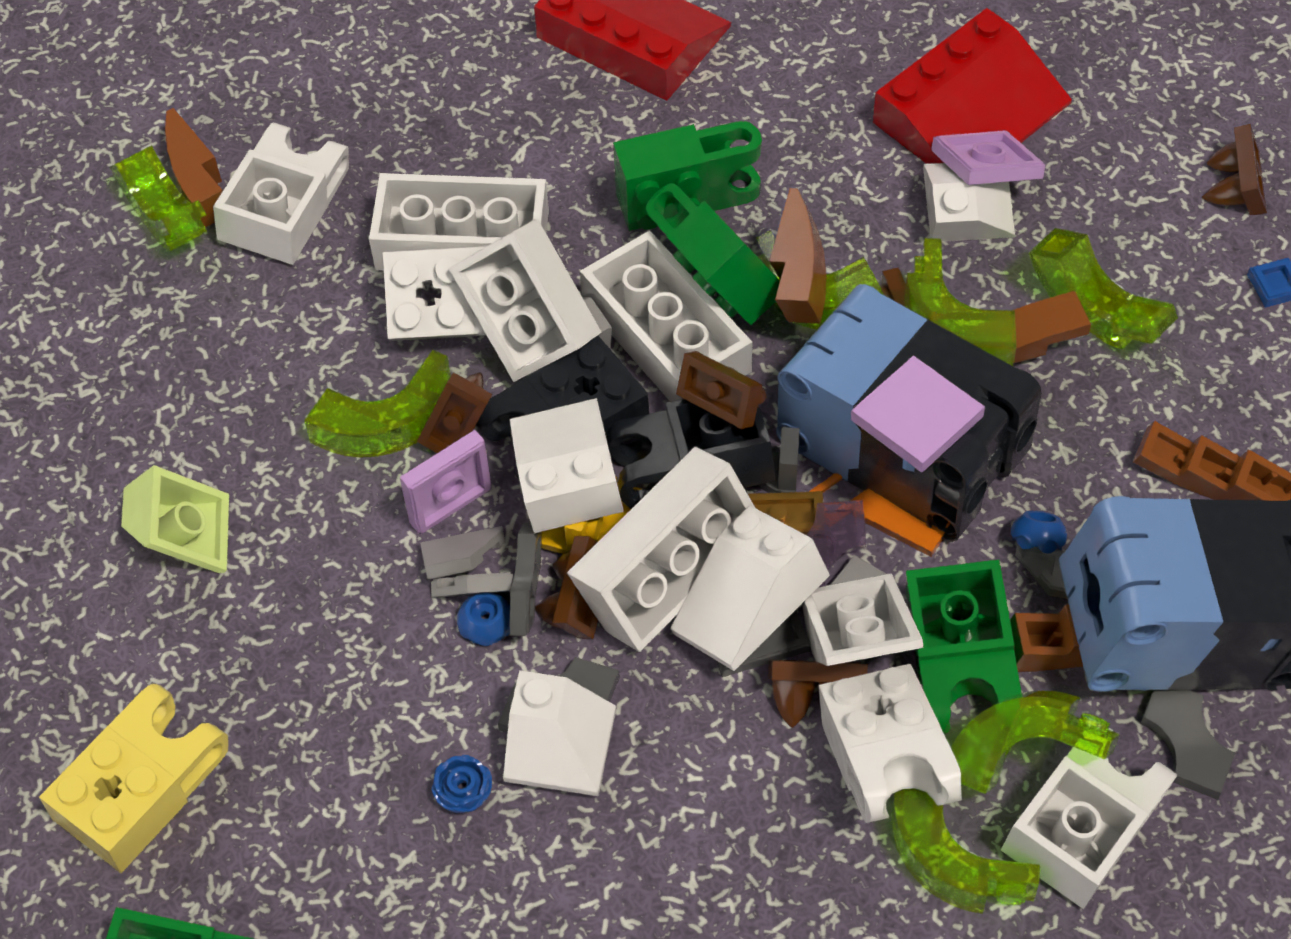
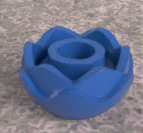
M1026 511L1013 522L1011 527L1012 540L1017 541L1022 549L1037 547L1046 554L1053 553L1056 549L1062 550L1068 537L1062 520L1054 514L1043 511Z
M497 593L471 595L458 610L457 625L460 634L473 643L482 646H489L501 641L510 634V603ZM483 615H489V618L482 619L481 617Z
M472 756L451 757L436 768L432 793L436 801L448 811L455 813L472 812L482 806L491 793V772L488 767L482 765L479 760ZM461 783H465L467 785L463 789L458 788V785Z

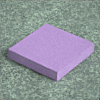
M1008 131L933 137L932 151L968 185L1043 179L1045 164Z
M913 355L851 410V420L920 472H923L984 416L985 406Z
M476 430L400 476L409 523L418 534L429 530L491 490L485 442Z

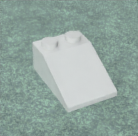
M597 398L510 419L520 484L534 533L624 512Z
M749 506L717 537L670 629L677 637L735 671L830 574L812 538Z
M892 574L818 587L802 603L806 634L810 642L812 654L815 661L823 665L830 666L923 648L922 637Z

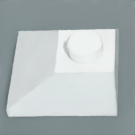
M945 163L924 164L923 171L931 242L1015 237L1009 181L968 185Z
M519 670L509 713L503 774L504 782L599 796L616 706L567 677Z

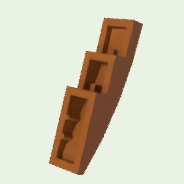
M1074 290L992 317L955 335L1002 361L1013 364L1046 355L1049 344L1088 335L1091 323Z
M1156 421L1147 427L1133 460V463L1180 487L1213 500H1291V473L1251 450H1247L1240 457L1203 435L1192 442Z

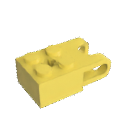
M150 684L143 689L39 796L53 821L120 873L130 865L188 802V796L214 770L228 752V735L210 723H201L181 738L169 739L162 736L175 715L176 707L172 694L158 684Z

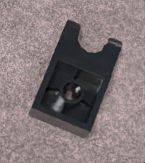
M598 335L579 349L544 366L493 396L476 427L487 439L498 441L512 436L510 419L597 398L607 439L608 431L615 422L649 414V398L646 390ZM514 457V474L519 479L516 458Z
M686 399L665 403L667 410L615 422L611 425L607 434V443L612 457L616 462L625 466L619 474L618 489L622 502L630 509L694 447L730 463L744 488L776 481L771 442L760 407H757L754 425L741 429ZM627 438H636L640 440L633 442L631 444L621 443ZM650 483L642 490L633 489L636 485Z

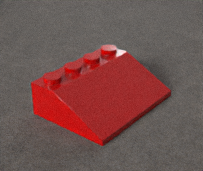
M539 0L534 6L537 38L666 101L731 27L730 21L686 0Z
M986 8L875 92L873 123L926 164L944 163L932 151L933 137L1008 131L1022 143L1069 106L1072 99L1019 31Z

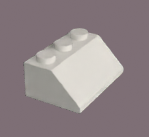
M538 218L449 268L513 382L579 349L602 333Z

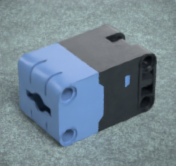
M859 284L779 372L777 376L778 415L776 433L781 441L782 427L800 428L798 454H802L832 473H838L842 476V479L863 491L869 488L925 522L930 529L932 526H935L945 532L942 537L943 540L954 542L959 539L981 511L985 492L996 477H1008L1032 447L1042 393L1038 381L1028 372L1002 361L880 294L873 287ZM913 355L985 406L984 416L923 472H920L851 420V410Z
M1115 496L1104 499L1093 507L1092 513L1065 553L1059 558L1060 570L1089 689L1097 692L1113 690L1233 691L1237 689H1268L1276 691V686L1285 685L1286 689H1291V500L1154 499Z

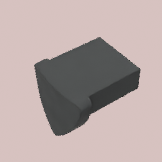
M782 427L780 452L772 454L776 481L757 485L767 493L796 492L800 428Z

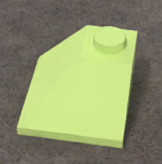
M155 465L124 487L121 526L144 547L217 573L227 571L228 493Z

